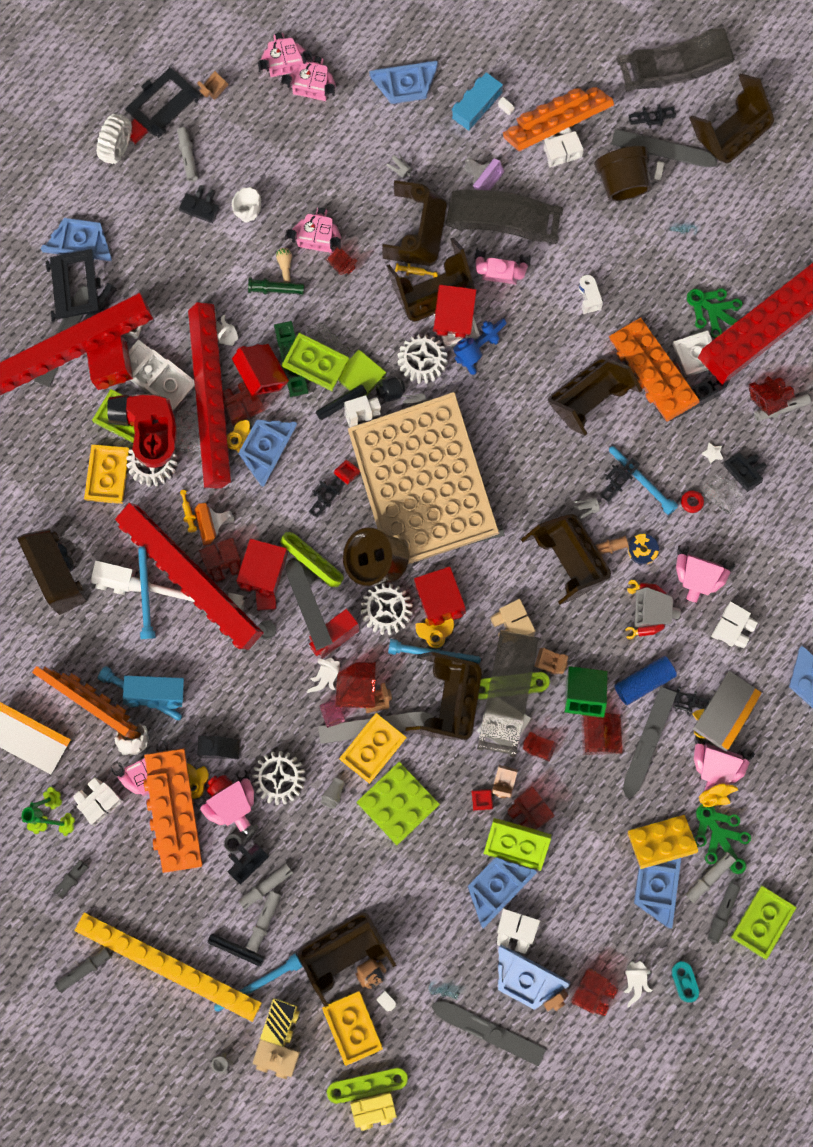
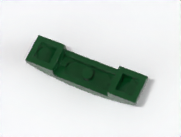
M292 321L274 324L282 363L296 339ZM284 368V373L289 380L287 386L290 398L308 394L305 378Z

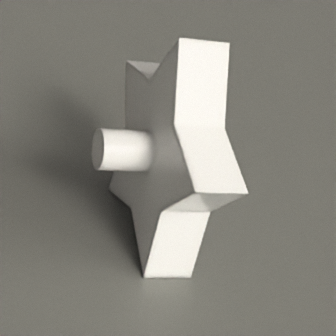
M708 443V448L702 455L708 457L710 464L715 459L723 460L720 453L722 446H713L711 443Z

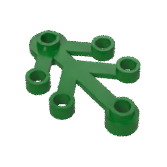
M721 288L717 291L703 293L700 289H692L688 292L686 300L690 306L694 307L696 316L695 326L698 329L704 328L707 323L703 317L702 307L708 311L711 324L710 336L714 339L722 334L717 317L730 326L737 322L736 319L722 310H740L742 307L740 299L736 298L728 302L711 304L707 300L717 299L723 301L727 296L726 290ZM722 292L724 297L718 296V293ZM696 296L699 300L695 301L692 297ZM737 302L740 306L735 307L733 303ZM701 320L704 324L699 325L697 321ZM717 330L719 335H714L713 331Z
M703 804L700 805L696 810V817L700 821L697 836L694 838L697 847H703L707 842L705 837L707 825L712 831L708 853L704 857L705 862L709 865L717 862L716 851L719 842L725 853L728 852L736 862L742 864V868L739 870L735 867L736 862H734L729 867L731 872L734 874L743 873L746 870V862L742 858L737 857L726 838L739 841L741 844H748L751 841V835L748 832L738 833L720 828L716 821L728 823L731 827H736L740 824L739 816L717 813L713 806L704 807ZM704 810L709 811V817L703 815ZM732 817L737 819L736 824L731 823L730 819ZM743 834L748 837L746 842L741 839ZM698 837L703 839L702 845L697 843ZM708 855L714 856L713 862L708 861Z

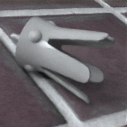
M400 152L399 156L403 162L393 155L392 159L400 169L390 164H386V166L395 171L402 179H405L407 176L412 178L410 173L413 168L406 164Z
M419 393L415 396L402 395L403 397H415L405 399L403 403L420 404L431 400L426 399L424 393Z
M595 497L586 499V501H573L574 503L586 502L573 508L579 510L589 508V510L578 517L583 519L591 513L599 512V504H602V502L598 503Z
M221 1053L219 1057H213L211 1063L213 1072L218 1074L228 1073L227 1067L233 1065V1061L225 1058L226 1053Z

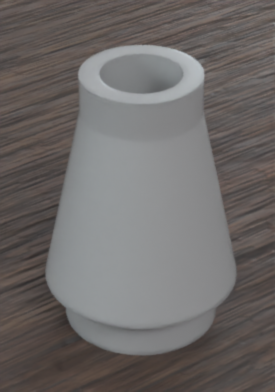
M334 778L321 796V803L328 808L335 809L336 805H339L345 782Z

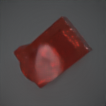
M338 247L325 259L340 275L350 274L355 269L354 264L357 262L355 258L351 259L342 248L339 250Z
M529 732V735L524 739L523 750L531 756L550 762L557 744L554 741Z

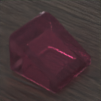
M337 699L319 706L327 728L345 722Z

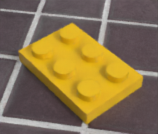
M91 445L84 495L85 501L123 504L127 464L129 462L126 458L130 455L129 448Z
M375 713L339 759L370 784L407 737L379 714Z
M685 815L628 831V837L640 869L698 853V847Z
M360 991L333 1002L326 1008L322 1007L345 1066L383 1050Z

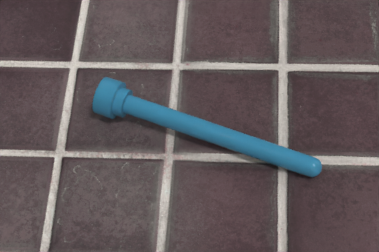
M611 446L609 448V452L625 467L629 460L616 447ZM632 463L629 465L630 469L635 467ZM638 469L632 474L662 504L661 507L668 516L678 508L679 505L674 500L667 499Z
M141 546L138 549L143 627L142 631H140V639L156 638V633L153 631V627H151L146 548Z
M390 639L388 654L436 652L477 664L481 662L479 656L401 644L402 642H398L397 639Z
M104 666L97 679L103 683L111 682L124 690V681L114 676L115 673L112 672V669ZM158 706L156 708L175 720L179 721L182 719V714L174 709H169L166 706Z
M294 953L289 956L284 965L239 991L248 995L289 970L292 972L303 968L301 961L299 962L298 955ZM218 1004L214 1005V1010L217 1012L224 1009V1007Z

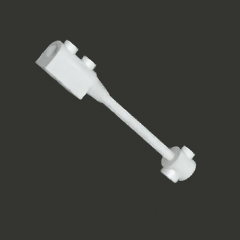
M95 561L91 582L96 584L95 588L105 591L107 587L113 588V593L125 595V591L141 592L140 579L135 577L136 570ZM148 582L149 591L194 602L191 597H187L180 590ZM229 592L228 597L243 611L245 606L244 596Z

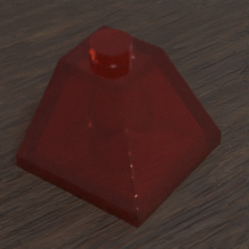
M356 662L338 673L335 707L375 708L376 662Z

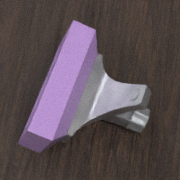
M467 157L464 170L474 176L473 186L477 196L484 199L504 173L502 165L495 158L491 163L480 165L470 157Z

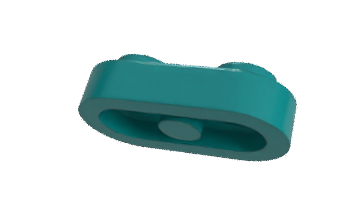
M686 962L675 963L672 966L671 975L679 998L688 1003L696 1001L699 997V988L691 966ZM680 968H683L685 971L683 976L678 974ZM686 988L691 989L690 996L685 995L684 991Z

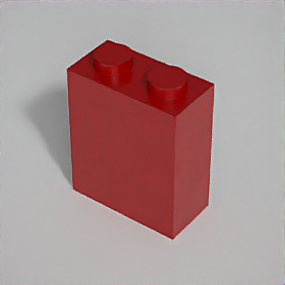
M439 285L433 332H437L436 335L448 336V334H454L455 338L460 339L471 335L476 289Z
M122 335L87 352L90 379L98 390L107 389L110 386L122 384L133 379L128 345Z
M256 344L250 347L242 346L237 349V353L231 358L252 396L280 391L289 381L269 344Z
M250 539L236 581L240 589L251 592V590L259 591L258 594L269 597L270 594L275 595L288 556L287 548Z
M450 566L414 578L415 588L429 626H438L446 620H456L466 614L465 605Z
M347 608L325 624L333 644L317 651L311 636H309L310 649L316 657L320 655L323 659L359 632V625Z

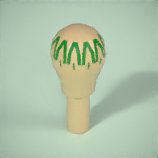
M280 248L276 252V259L282 270L283 282H291L289 269L291 268L292 253L288 248Z

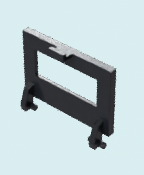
M169 67L153 83L148 79L141 86L143 92L125 108V111L154 137L160 138L166 132L165 127L193 101L197 103L204 95L200 94ZM172 80L182 90L149 119L139 108L163 85Z
M89 249L50 257V263L48 260L46 261V271L50 272L51 270L55 313L54 310L51 311V321L55 322V319L99 312L97 289H101V280L95 274L93 250ZM85 261L89 304L72 307L68 264Z

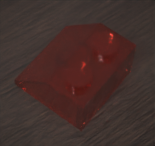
M605 713L604 718L587 715L581 716L583 755L623 754L621 717L619 714Z

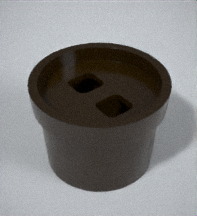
M631 146L617 149L599 157L594 162L597 174L601 176L609 201L619 202L633 199L651 190L647 164L649 156L646 147Z
M367 527L357 530L349 537L344 547L343 565L345 571L352 581L362 586L395 581L404 574L408 566L409 556L404 543L400 539L375 528ZM383 548L385 558L377 562L375 551Z

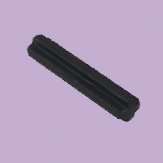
M363 385L357 386L318 409L316 415L320 420L327 418L345 407L344 402L366 395L365 387Z
M211 934L208 938V944L252 964L261 966L264 962V956L218 935Z

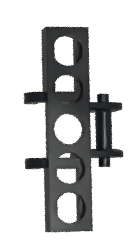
M657 104V111L647 112L646 108L642 107V112L629 114L628 118L630 125L646 123L651 128L652 125L656 124L662 126V123H664L663 119L674 118L676 113L674 106L660 108V104ZM672 111L673 114H666V112ZM654 114L655 119H650L649 115ZM637 117L638 120L632 121L631 118Z
M631 458L623 469L619 470L618 465L616 467L612 465L613 469L608 475L604 474L605 479L610 480V484L600 496L609 503L618 491H623L621 487L626 481L633 479L632 474L638 469L640 464ZM631 463L636 464V466L633 469L629 468V465ZM616 471L619 472L617 477L613 480L611 476ZM617 478H624V482L622 484L617 483ZM611 486L615 487L616 489L612 491ZM607 491L612 493L608 498L604 496Z
M336 477L328 485H326L325 481H320L321 485L317 490H312L313 496H318L317 502L309 510V513L314 517L318 518L326 507L330 508L331 505L329 503L336 494H341L340 489L344 486L345 482L342 481L340 485H337L336 482L340 479L339 477ZM323 487L327 490L323 495L319 494ZM326 493H330L332 498L327 500L324 496ZM315 508L320 509L317 514L313 513Z
M678 686L677 691L669 689L677 693L674 702H677L676 705L674 704L676 712L680 709L687 711V715H689V712H692L691 707L705 709L706 707L701 706L700 702H707V705L709 703V699L696 696L697 691H694L692 696L681 693L680 686ZM683 695L687 696L688 702H682L681 697ZM679 703L688 705V707L680 706Z

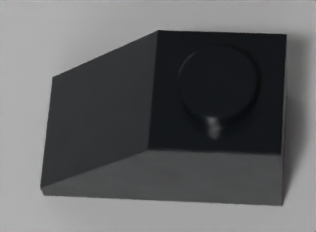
M198 735L197 756L199 758L239 760V739Z

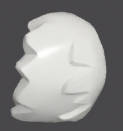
M252 187L241 188L232 200L234 214L246 223L255 220L261 210L260 194L257 189Z
M138 724L137 731L141 735L137 739H131L117 732L115 743L118 751L123 755H136L143 752L149 740L146 726Z

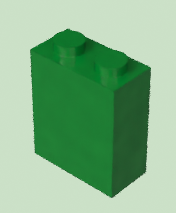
M569 666L566 678L565 713L604 718L607 705L608 671Z

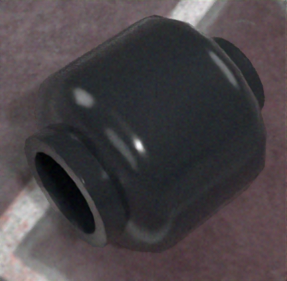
M397 376L382 378L376 387V393L383 401L391 402L402 397L403 393H405V385L403 380Z

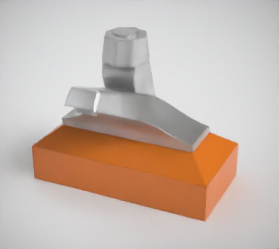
M206 503L198 504L194 510L203 546L212 543L218 535L221 525L234 522L231 511L216 513Z

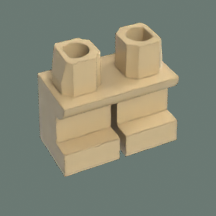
M520 599L500 608L499 612L490 618L494 627L504 624L506 628L505 631L498 633L502 644L511 641L515 643L535 634V629Z

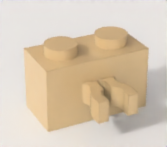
M260 1039L252 1064L257 1065V1070L267 1073L269 1069L276 1072L275 1076L287 1079L288 1076H293L300 1051Z

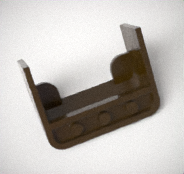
M742 73L738 75L743 87V91L736 98L738 111L715 131L711 121L693 115L689 117L698 141L721 162L730 163L773 125L774 116L760 78Z
M394 180V196L410 198L424 204L418 235H406L402 239L401 246L383 244V259L432 266L438 261L447 202L423 184Z
M454 237L450 240L455 255L445 260V273L412 287L408 278H399L390 264L386 265L393 289L410 321L417 322L435 314L439 285L475 289L464 249Z
M602 357L595 360L550 395L548 402L571 430L586 436L588 433L584 426L587 422L585 415L610 395L621 397L627 394L629 389L639 393L643 390L629 366Z
M567 514L540 523L520 539L522 543L535 539L539 547L546 550L552 548L571 580L565 584L567 595L558 601L559 605L579 598L611 577L609 567L581 521L574 514Z
M49 528L25 533L17 537L47 603L59 615L87 602L81 593L84 589L80 581L74 580L59 550L57 542L60 541V538L55 530L52 531Z
M436 652L417 654L418 659L434 662V676L439 680L445 681L439 718H428L424 726L406 727L405 731L434 738L469 739L473 733L482 670L480 666L471 661Z
M367 913L355 915L304 945L298 952V957L308 979L325 1008L329 1005L324 993L333 988L335 984L333 976L366 956L376 961H380L387 956L393 967L397 966Z

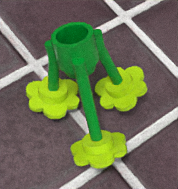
M49 787L43 793L45 797L43 800L36 803L31 802L30 807H26L22 811V822L28 823L27 829L33 831L34 834L46 831L48 828L47 824L58 825L59 832L63 833L64 836L74 831L75 819L71 813H66L60 821H56L43 816L42 811L38 808V806L44 804L54 810L62 805L61 794L54 787Z

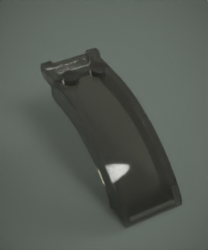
M725 28L709 29L695 38L678 44L654 49L635 50L632 54L620 55L616 58L624 77L626 92L637 89L660 88L690 81L712 73L735 60ZM627 63L631 65L635 81L631 79Z
M457 190L451 192L446 226L457 230L478 229L497 231L534 242L544 241L550 244H557L559 241L560 217L563 215L564 209L560 206H552L529 197L507 192ZM549 214H552L551 233L547 234Z
M500 630L477 750L483 751V749L516 757L539 637ZM485 737L511 741L512 747L486 742Z

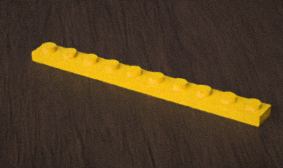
M83 913L74 930L252 1022L262 1005L261 1002L87 913Z

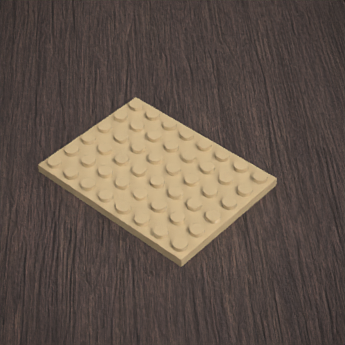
M454 392L348 428L377 529L400 539L404 543L409 556L408 564L499 534Z

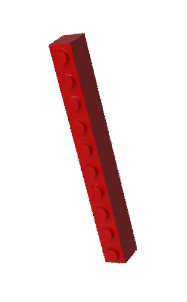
M138 293L0 362V396L153 320V316L143 296Z
M197 302L188 310L203 481L204 488L220 489L231 483L215 307L214 304Z
M130 502L115 518L119 523L118 527L124 533H128L131 536V541L134 544L146 548V556L151 559L153 558L156 561L155 565L160 570L166 571L169 574L168 578L174 584H179L181 592L187 597H191L194 600L193 604L200 610L203 609L207 613L206 617L211 622H216L220 626L219 630L225 636L229 635L233 639L232 643L240 650H249L264 632L138 505Z

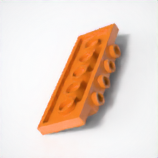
M597 87L590 88L587 92L580 88L573 89L564 96L556 97L547 104L537 106L531 112L521 114L520 117L516 118L518 125L511 126L502 133L507 142L518 151H521L614 106V102L610 96Z
M641 317L609 336L610 341L618 351L616 353L621 362L625 361L627 366L631 368L639 385L645 390L647 400L650 404L654 403L666 422L699 403L698 397Z
M36 666L33 670V674L122 735L131 739L140 737L141 733L137 731L138 727L128 721L130 716L125 713L127 711L119 704L116 706L112 705L109 697L104 694L100 696L96 694L94 687L88 683L85 685L80 683L81 678L71 673L68 675L62 673L61 675L46 666L44 668Z
M185 748L145 754L147 779H144L143 783L145 791H149L150 799H147V809L152 811L153 818L150 819L151 831L155 830L156 838H153V848L158 850L160 855L162 872L202 867L203 863Z

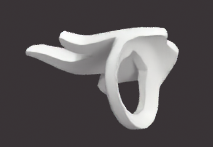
M225 315L221 317L222 325L217 322L216 318L218 343L234 345L235 341L238 340L234 325L228 324L225 321Z
M332 658L326 660L318 659L317 662L321 665L316 677L310 679L314 682L320 680V683L310 688L307 693L324 689L328 682L330 689L335 690L333 683L339 673L340 662L334 661Z
M640 961L637 963L631 962L626 970L628 988L624 993H629L632 987H634V996L628 1002V1008L641 997L642 986L647 992L653 991L647 986V974H650V970Z

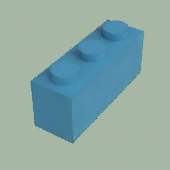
M487 72L482 77L480 76L476 80L474 87L471 90L468 89L463 99L453 106L452 119L469 131L502 94L503 84Z
M124 676L123 705L128 707L144 705L149 708L166 706L169 709L182 707L184 678Z

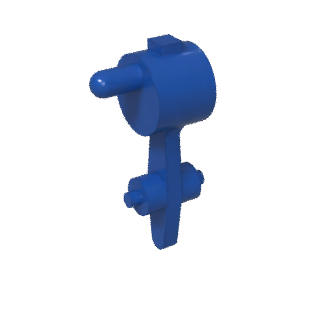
M505 319L499 320L494 325L492 322L484 321L481 327L484 333L478 339H461L453 348L456 354L455 360L457 363L462 364V366L467 367L471 375H475L477 372L473 364L482 357V352L479 348L487 341L495 345L499 343L500 337L498 332L507 324Z

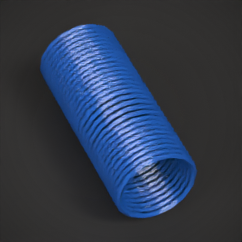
M663 655L616 683L614 687L622 702L628 706L677 677V673L670 660Z

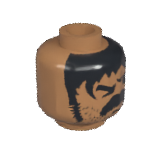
M369 959L357 967L355 975L363 988L372 989L384 982L385 976L383 973L387 971L381 961L377 963L376 960Z

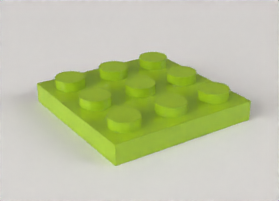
M400 762L356 802L396 846L440 805Z

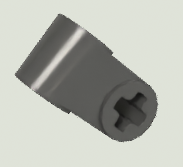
M250 823L247 829L240 832L235 824L224 840L226 850L232 854L239 853L238 847L236 849L228 847L229 842L236 839L244 847L254 836L259 826H254Z

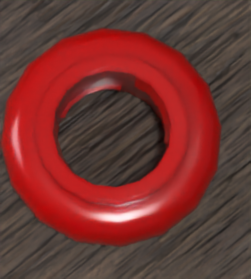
M687 491L681 497V506L689 513H697L704 506V497L698 491ZM695 497L698 500V505L690 506L687 499Z

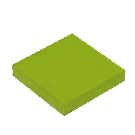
M358 350L348 360L338 381L349 391L359 385H363L367 391V394L364 396H367L377 386L380 379L387 375V372Z

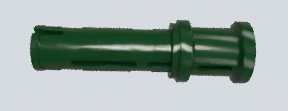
M249 277L248 293L261 292L267 295L269 292L303 295L304 283L269 281L267 278L259 280Z

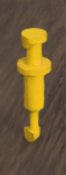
M396 263L395 272L404 271L407 276H409V273L421 276L426 274L433 275V278L438 276L437 272H429L424 268L412 267L410 263H408V266Z
M181 490L180 494L184 501L182 506L185 514L183 520L188 523V532L192 533L197 531V527L194 526L193 522L196 520V516L192 515L190 503L185 496L187 494L186 491Z

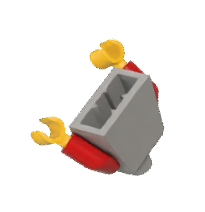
M635 580L628 582L630 585H635V588H627V591L630 594L636 593L635 627H638V629L626 628L625 631L632 630L634 632L633 636H627V639H634L636 635H639V637L655 635L664 630L665 625L671 624L672 618L678 619L680 617V608L673 607V598L666 595V592L657 584H638Z

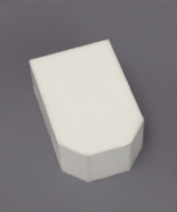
M502 97L498 102V106L508 115H511L514 112V107Z
M658 161L654 179H661L664 162Z
M386 991L376 999L386 1011H392L396 1007V1002Z

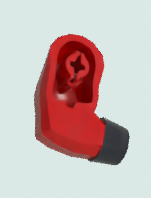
M128 394L109 397L107 405L109 424L134 426L135 436L132 450L135 457L142 464L151 468L161 467L169 462L174 454L177 439L176 422L170 400L166 397L152 394L130 396Z

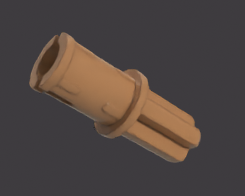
M626 535L612 540L607 539V542L595 545L600 554L608 552L612 554L613 551L629 547Z

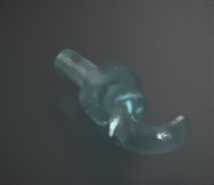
M685 225L670 227V231L681 232V234L689 232V228L695 229L694 234L698 230L694 225H689L687 228Z
M434 982L428 987L429 992L433 995L441 993L442 997L446 995L456 1000L459 997L458 994L447 991V987L443 989L439 987L436 992H432L431 986L435 984Z

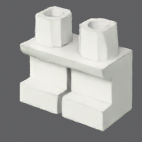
M570 127L560 131L561 136L555 137V135L544 139L543 149L546 152L549 167L563 164L565 160L570 162L582 158L584 149L576 131L572 132Z
M363 396L344 402L345 416L349 428L357 426L358 422L364 420L368 422L372 418L380 416L381 406L377 397L367 400V397Z
M730 601L711 637L717 640L720 639L731 647L736 645L744 648L750 638L741 634V631L744 628L753 632L758 622L749 617L750 612Z
M95 777L88 783L89 787L93 790L89 796L83 790H80L73 796L78 804L77 808L84 814L92 826H96L108 815L107 812H112L123 802L106 783L101 782Z
M502 909L497 929V945L500 946L501 944L508 947L510 938L518 940L515 951L526 954L529 945L533 943L540 920L524 915L520 919L521 914ZM519 919H520L519 927H518V930H517V932H516L517 925H518V922H519Z

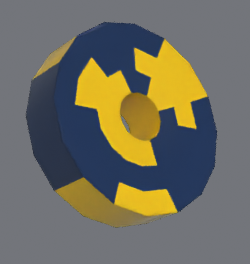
M648 534L635 536L630 541L628 547L630 558L640 565L652 563L659 552L657 541ZM640 547H645L647 551L642 552Z

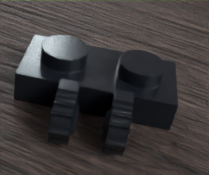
M200 185L196 196L185 194L179 211L213 224L220 209L219 205L211 203L215 196V190L210 189L206 200H203L201 197L205 192V186Z
M740 452L724 461L723 465L747 492L763 482V478L759 474L767 468L764 462L753 468L752 465L760 457L755 454L745 459Z
M257 843L248 851L239 844L237 846L238 850L244 854L239 860L232 853L228 855L235 864L227 872L240 885L269 857Z

